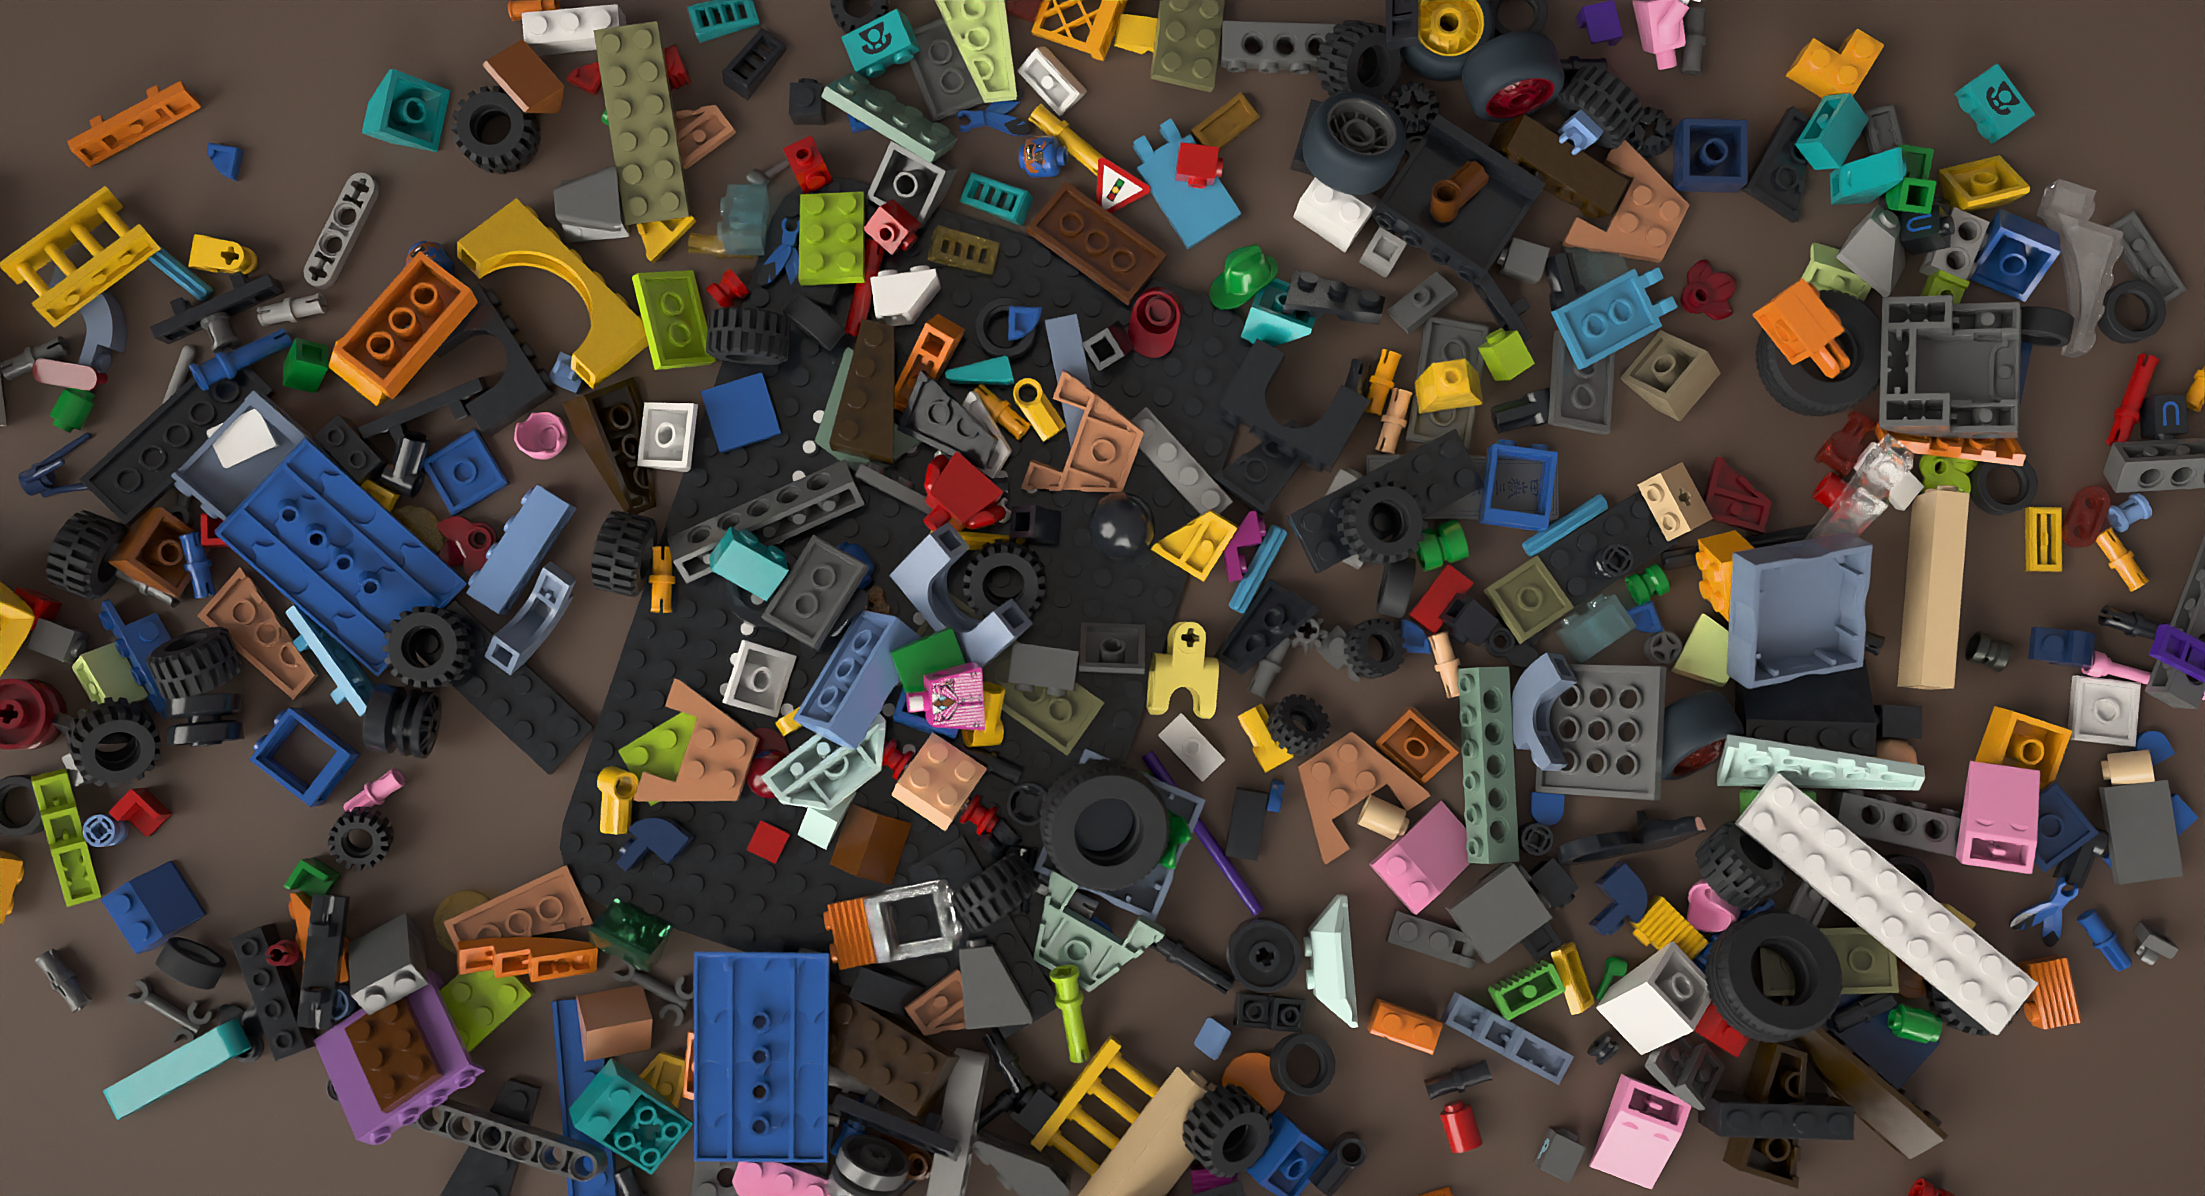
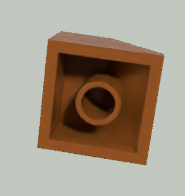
M150 508L133 523L108 562L133 580L179 598L191 580L189 571L184 569L183 564L187 562L179 535L195 531L164 508ZM204 546L206 555L212 547Z

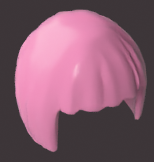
M1705 879L1696 882L1689 890V907L1686 920L1696 930L1719 932L1738 921L1740 909L1721 899L1709 887Z

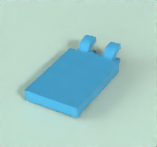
M1170 118L1160 125L1161 129H1159V132L1167 142L1165 145L1153 152L1151 145L1143 135L1133 142V149L1143 162L1142 165L1137 167L1138 174L1144 183L1150 186L1152 196L1188 250L1241 217V212L1217 176H1215L1213 185H1207L1205 189L1192 188L1187 186L1188 182L1175 180L1180 143L1196 144L1191 134L1182 139L1176 125Z
M1659 267L1651 271L1648 270L1640 275L1637 274L1635 269L1629 270L1551 312L1578 370L1586 368L1662 327L1658 317L1677 308L1673 296L1660 299L1652 304L1645 291V288L1664 279Z

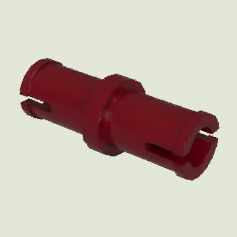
M291 939L279 941L277 944L270 946L266 951V955L271 954V958L266 960L273 966H289L304 958L296 940Z

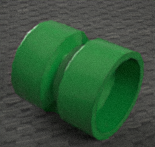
M1456 519L1438 524L1434 531L1430 527L1422 529L1421 533L1426 536L1424 541L1417 543L1419 548L1415 553L1424 572L1443 566L1444 560L1453 563L1469 557L1464 533Z

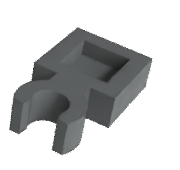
M1336 625L1328 633V638H1323L1320 641L1322 649L1319 650L1316 647L1314 649L1336 670L1345 665L1349 678L1359 682L1361 680L1360 677L1352 670L1354 665H1348L1346 661L1349 655L1344 654V648L1348 647L1347 644H1344V641L1349 636Z

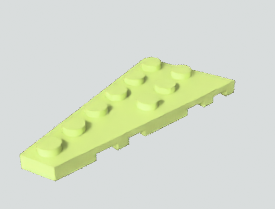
M935 0L984 102L1016 100L1017 92L1005 1Z

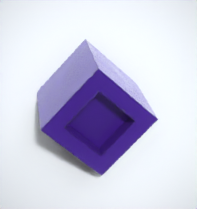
M1614 0L1584 6L1576 16L1579 29L1586 27L1590 43L1593 45L1608 41L1609 46H1614L1623 37Z

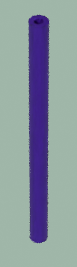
M1153 750L1142 757L1157 779L1179 788ZM1199 817L1193 831L1252 915H1257L1264 908L1229 858L1225 856L1224 851Z

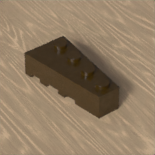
M1522 115L1499 125L1488 145L1490 148L1546 183L1543 190L1579 208L1583 215L1592 219L1611 215L1629 181L1582 151L1573 155L1571 152L1575 146L1567 141L1561 144L1558 135L1527 115Z
M862 319L829 444L832 451L894 466L895 330L894 326Z

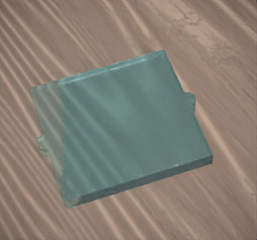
M1609 225L1601 227L1599 229L1606 232ZM1562 246L1564 253L1572 252L1579 283L1585 287L1586 292L1628 271L1624 257L1619 256V254L1602 251L1598 253L1588 251L1589 249L1567 248Z

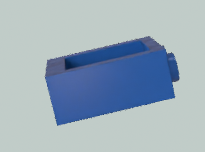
M1500 439L1497 444L1493 443L1489 446L1478 523L1539 532L1547 530L1549 527L1558 452L1549 451V446L1542 444H1530L1529 448L1517 447L1516 441ZM1498 457L1542 463L1536 514L1492 508Z
M302 708L284 709L273 722L275 727L268 736L264 735L256 742L253 747L255 752L249 760L308 806H322L361 754ZM299 723L337 751L310 786L272 758Z

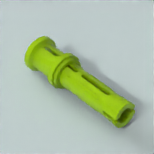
M1066 964L1052 969L1050 979L1052 982H1055L1057 994L1054 1000L1055 1004L1062 1011L1070 1061L1082 1063L1084 1062L1082 1054H1084L1086 1061L1090 1058L1081 1011L1084 995L1078 986L1079 968L1075 965Z

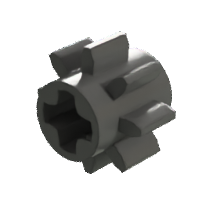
M1311 617L1294 631L1291 636H1296V638L1292 641V647L1295 648L1301 645L1304 647L1305 654H1308L1309 648L1314 646L1321 650L1320 638H1328V632L1320 630L1324 624V619L1321 618L1315 621ZM1306 627L1312 628L1313 634L1310 635V639L1304 638L1303 632H1305Z

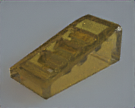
M938 225L933 233L928 260L992 275L1000 243ZM943 239L949 240L946 253L940 252ZM956 242L962 243L959 256L953 255ZM969 245H974L972 259L968 260L966 256ZM982 247L987 248L984 264L978 262Z

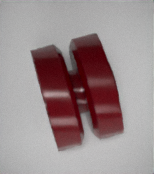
M36 679L0 680V749H40L51 744L61 734L51 722L58 712L67 715V706L61 693L55 687Z

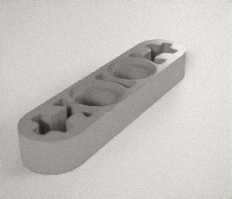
M362 172L355 173L347 180L304 267L303 272L306 281L316 288L327 289L334 285L378 198L379 185L368 174ZM358 184H365L369 187V191L367 193H360L356 188ZM350 198H353L356 201L358 200L360 203H362L361 208L353 202H350ZM346 209H354L356 211V220L350 225H344L341 221V215ZM333 237H340L342 240V248L337 253H329L327 250V243ZM322 254L331 260H335L334 263L331 264L321 259ZM323 269L327 273L326 277L318 278L314 274L315 270Z

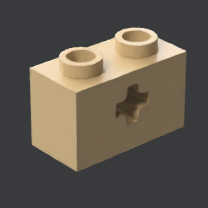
M1683 462L1638 484L1667 542L1713 519Z

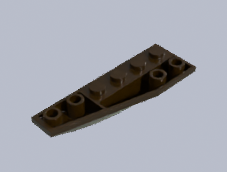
M1774 996L1771 1000L1778 1005L1788 1006L1793 998L1788 996L1785 999L1780 996ZM1824 1024L1810 1033L1793 1039L1801 1051L1808 1053L1807 1062L1835 1096L1854 1106V1115L1899 1154L1912 1159L1947 1138L1948 1135L1939 1128L1942 1122L1929 1111H1923L1916 1106V1099L1904 1089H1897L1891 1083L1883 1080L1875 1068L1854 1056V1050L1840 1039L1836 1041L1828 1034L1830 1030Z

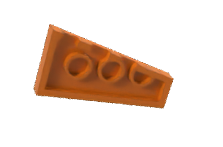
M1877 422L1874 432L1883 449L1890 451L2023 466L2026 454L2015 438L1974 439L1910 435L1882 429L1879 427V422Z

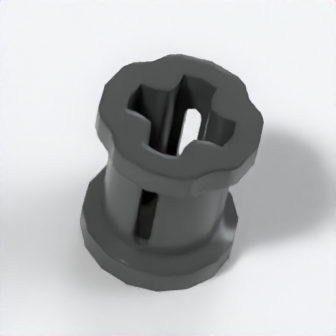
M226 312L212 314L200 322L202 328L206 329L213 342L211 348L214 353L222 351L226 346L234 350L241 345L240 338L233 333L229 324L231 318Z

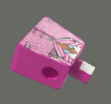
M969 662L924 675V691L907 693L906 695L908 712L926 711V720L933 727L985 730L982 668L976 662Z

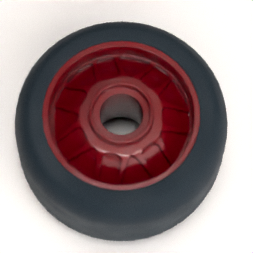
M1529 30L1515 31L1489 40L1478 47L1467 58L1462 69V82L1473 112L1483 120L1497 123L1507 122L1522 115L1530 116L1542 110L1556 99L1564 86L1565 80L1564 71L1552 40L1545 34Z

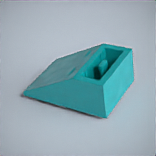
M610 1058L569 1108L575 1128L651 1175L694 1124L692 1120L641 1077Z

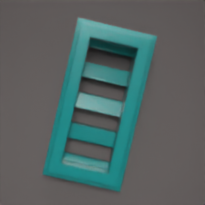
M712 0L687 7L696 37L700 43L760 24L753 0ZM744 4L748 18H741L739 5ZM732 8L735 21L729 22L726 9ZM714 13H720L721 24L716 23ZM707 16L710 26L704 27L701 17Z
M973 172L970 173L960 198V202L1020 226L1024 224L1033 201V196L1026 190ZM979 184H983L984 187L978 200H975L974 197ZM993 188L995 192L989 205L986 202ZM1004 193H1006L1008 195L1004 202L1003 208H998Z
M1006 355L946 370L945 372L948 383L1015 384L1008 356L1006 357Z

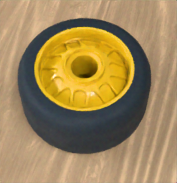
M1421 0V45L1402 47L1399 52L1403 54L1404 62L1415 73L1430 80L1452 81L1462 78V69L1467 58L1478 47L1494 38L1495 16L1491 4L1488 0ZM1440 23L1449 24L1454 30L1445 31L1440 26Z

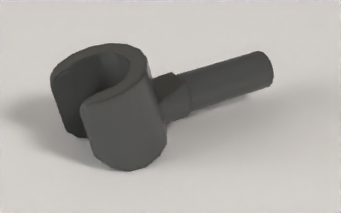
M784 159L765 173L754 168L747 176V184L756 191L765 190L775 175L790 166L788 160Z

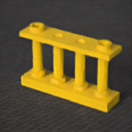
M106 186L92 194L0 262V268L17 285L26 280L40 296L31 304L54 328L161 249L140 224L130 229L119 217L117 212L123 206ZM104 221L120 236L118 240L105 249L90 233ZM79 240L92 254L93 258L77 269L63 251ZM53 260L67 277L50 289L36 271Z
M1112 1035L1100 1047L1060 1099L1058 1108L1036 1136L1032 1135L1030 1144L1039 1151L1045 1145L1049 1147L1053 1145L1090 1174V1179L1102 1163L1098 1165L1061 1135L1062 1131L1058 1128L1064 1120L1068 1119L1071 1121L1073 1119L1109 1147L1111 1149L1110 1153L1123 1136L1120 1139L1081 1109L1082 1105L1078 1102L1087 1092L1089 1095H1092V1093L1129 1121L1131 1123L1130 1127L1141 1114L1101 1083L1102 1079L1098 1077L1106 1066L1109 1069H1116L1149 1095L1151 1100L1161 1088L1121 1057L1122 1053L1118 1051L1121 1048V1042Z

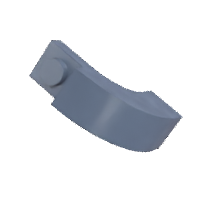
M56 265L49 284L50 289L67 277ZM107 289L79 309L86 323L87 334L78 364L91 366L98 373H106L109 370L112 350L124 353L127 340L124 314L115 297Z
M553 562L547 563L542 568L526 603L507 625L493 635L484 657L509 675L513 674L536 652L564 615L574 597L571 591L576 583V579Z
M1548 652L1530 664L1514 688L1511 697L1513 741L1517 749L1532 751V760L1541 770L1560 771L1568 763L1551 733L1549 723L1550 711L1559 695L1578 681L1564 655Z

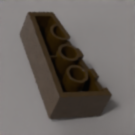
M1759 1041L1742 1097L1768 1102H1801L1802 1097L1805 1096L1808 1053L1781 1042ZM1729 1138L1723 1157L1725 1163L1751 1175L1796 1189L1799 1187V1177L1796 1176L1797 1161H1800L1801 1147L1798 1146L1799 1139Z

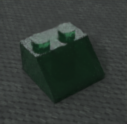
M615 899L591 925L589 937L590 943L599 947L604 953L615 955L629 962L632 967L643 969L649 973L660 959L673 927Z

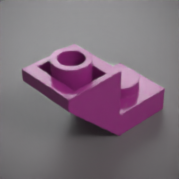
M1256 511L1248 513L1222 552L1228 583L1241 581L1243 579L1242 573L1247 572L1244 554H1238L1237 549L1260 545L1262 543L1261 537L1266 536L1263 517L1257 518Z

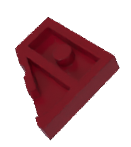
M1715 457L1703 498L1713 518L1711 520L1758 534L1764 533L1772 502L1764 494L1753 489L1751 483L1745 477L1739 476L1726 464V460L1722 457Z

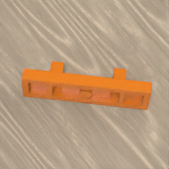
M181 80L164 90L155 85L146 90L147 99L107 120H104L101 115L89 120L91 125L89 130L67 142L70 150L90 168L202 107L198 98Z

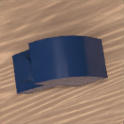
M2031 627L2028 659L2076 668L2093 667L2096 634L2078 630L2068 631Z
M651 817L640 820L628 828L637 839L631 838L623 845L618 852L622 856L616 864L624 871L632 870L650 849L667 864L674 862L694 839V836L678 822L667 817Z
M1617 861L1594 882L1611 901L1607 907L1588 923L1596 933L1603 936L1607 933L1612 935L1617 932L1624 924L1622 920L1624 917L1630 922L1637 924L1642 919L1647 907V892L1644 884L1626 863Z

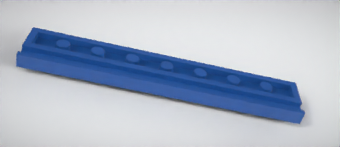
M576 998L552 1001L563 1136L603 1149L608 1157V1166L601 1175L585 1182L567 1178L568 1196H619L618 1184L613 1177V1174L617 1172L615 1152L575 1128L569 1112L571 1105L606 1065L607 1058L584 1061ZM585 1156L583 1161L584 1167L592 1172L594 1167L593 1161Z

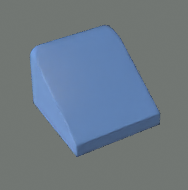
M1208 1017L1194 1044L1211 1059L1218 1060L1232 1033L1228 1026L1212 1017Z

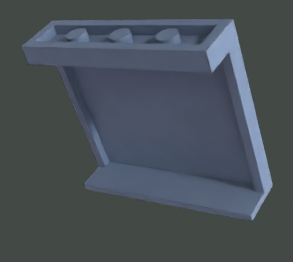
M259 389L253 390L244 399L245 402L178 471L171 475L176 480L174 483L175 487L188 497L194 495L203 503L200 506L201 509L214 519L219 517L223 521L226 520L305 436L344 469L316 438ZM252 409L257 410L265 417L280 446L271 448L230 468H224L212 444L241 414Z

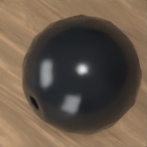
M1128 492L1110 493L1096 503L1090 514V536L1095 546L1106 555L1117 558L1134 557L1144 551L1152 541L1155 533V517L1148 503L1138 495Z

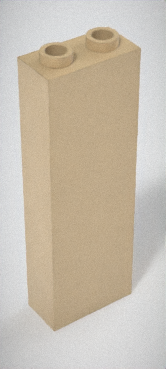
M1940 485L1937 486V489H1925L1924 494L1917 495L1912 501L1897 687L1926 690L1954 689L1970 494L1958 492V487Z
M1177 1066L1078 1196H1166L1195 1159L1186 1148V1143L1182 1138V1134L1185 1132L1182 1129L1183 1123L1188 1120L1186 1115L1189 1110L1194 1108V1103L1198 1098L1201 1100L1204 1097V1093L1209 1090L1214 1091L1217 1085L1211 1082L1207 1086V1081L1196 1071L1191 1070L1188 1074Z

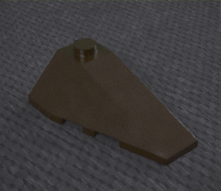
M634 378L620 381L563 402L562 404L576 437L624 512L637 515L656 507L652 468L637 466L644 403Z

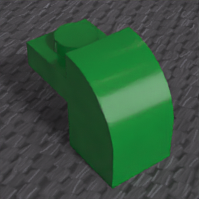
M1898 145L1897 148L1902 147V158L1906 159L1907 171L1903 177L1904 180L1886 192L1887 206L1890 210L1931 214L1937 181H1931L1928 178L1934 149Z

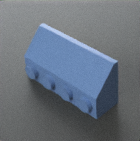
M870 611L857 615L846 630L793 720L838 745L856 750L865 739L867 731L876 715L881 712L892 688L899 682V676L889 651L922 637L897 617Z

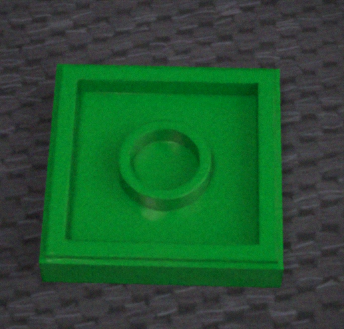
M950 626L889 651L906 695L907 693L924 691V675L965 664L955 634Z

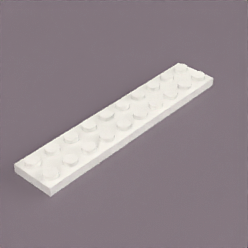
M1775 773L1735 822L1740 829L1992 1034L1998 1035L2038 985L2036 981L1780 773Z

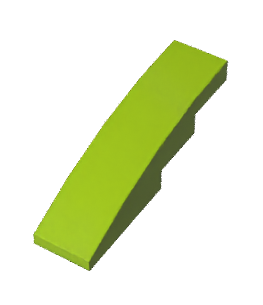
M66 768L32 776V785L67 907L102 898L87 842L83 837V827Z

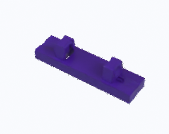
M2169 624L2159 625L2149 655L2205 683V643Z

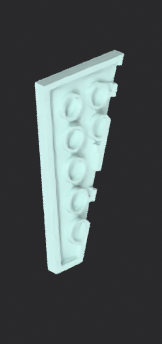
M1729 734L1726 738L1717 771V786L1764 787L1775 773H1780L1797 788L1919 790L1925 779L1924 765L1911 762H1899Z

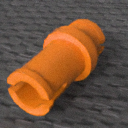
M559 0L508 1V13L513 22L522 20V13L561 9Z

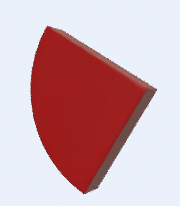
M599 62L573 69L566 80L582 90L597 96L602 86Z

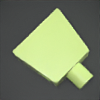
M1702 613L1671 671L1723 687L1730 677L1726 674L1729 631Z

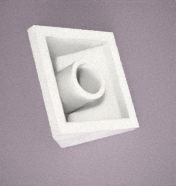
M644 402L637 466L678 472H688L691 469L697 404Z
M742 640L722 703L777 718L797 656Z

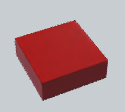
M760 820L746 850L776 864L791 834L766 821Z

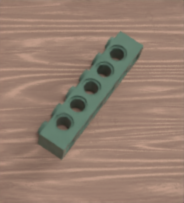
M1509 667L1458 669V689L1460 692L1459 718L1461 722V752L1463 757L1465 796L1464 816L1466 820L1468 863L1496 864L1519 862Z

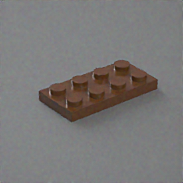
M1066 181L1027 226V233L1127 305L1132 302L1167 258L1165 252Z

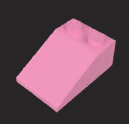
M1440 800L1406 830L1402 837H1398L1372 860L1369 865L1409 911L1417 915L1470 864L1468 863L1466 850V828Z

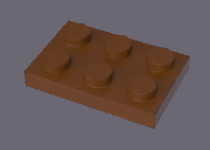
M407 996L371 1015L365 1014L344 1028L382 1112L390 1113L444 1076Z

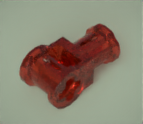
M1856 411L1849 413L1847 416L1849 420L1843 429L1833 433L1814 457L1815 462L1824 463L1837 472L1836 475L1840 478H1844L1854 467L1859 458L1858 455L1864 448L1860 444L1867 432L1873 431L1876 426L1871 419Z

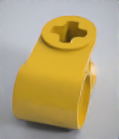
M194 234L189 267L214 273L224 272L233 274L242 271V273L247 275L256 269L258 258L253 250L233 241Z

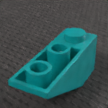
M1902 147L1841 165L1840 168L1830 173L1831 205L1869 204L1903 181L1907 171L1906 159L1902 158Z

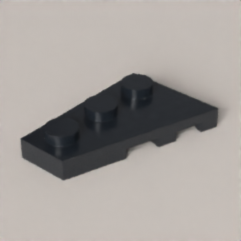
M1793 106L1784 113L1749 174L1747 184L1741 188L1742 191L1791 223L1797 222L1800 210H1798L1800 196L1805 190L1806 181H1804L1808 163L1795 144L1811 119Z

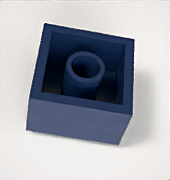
M1684 118L1673 129L1675 131L1673 135V189L1675 191L1736 193L1747 184L1748 120Z

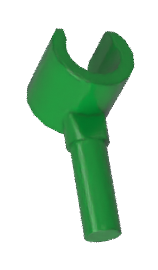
M1609 957L1606 959L1604 966L1605 974L1595 994L1597 999L1602 1000L1612 982L1613 975L1625 976L1627 962L1623 958Z

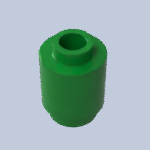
M70 387L67 390L63 389L49 414L50 417L55 419L52 424L69 433H72L74 428L81 431L95 405L93 400L96 395L82 389Z
M1899 1004L1888 1015L1887 1024L1895 1037L1925 1044L1929 1041L1936 1042L1940 1037L1942 1021L1932 1011Z

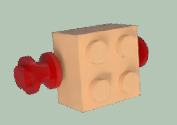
M933 732L913 761H911L914 755L913 751L910 750L904 754L896 749L897 741L895 739H892L889 743L884 741L882 766L887 765L893 769L892 777L896 780L904 773L894 788L893 797L944 831L948 829L959 811L963 812L964 810L965 812L959 820L960 823L964 824L967 821H971L977 825L976 833L980 836L983 831L987 833L992 831L1000 819L995 814L998 808L995 806L990 809L985 808L980 804L981 797L977 794L970 804L968 799L987 770L986 767Z

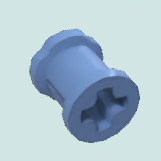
M2133 493L2129 496V500L2120 505L2107 507L2105 515L2110 525L2121 533L2128 530L2129 525L2139 519L2150 518L2152 516V509L2143 495Z

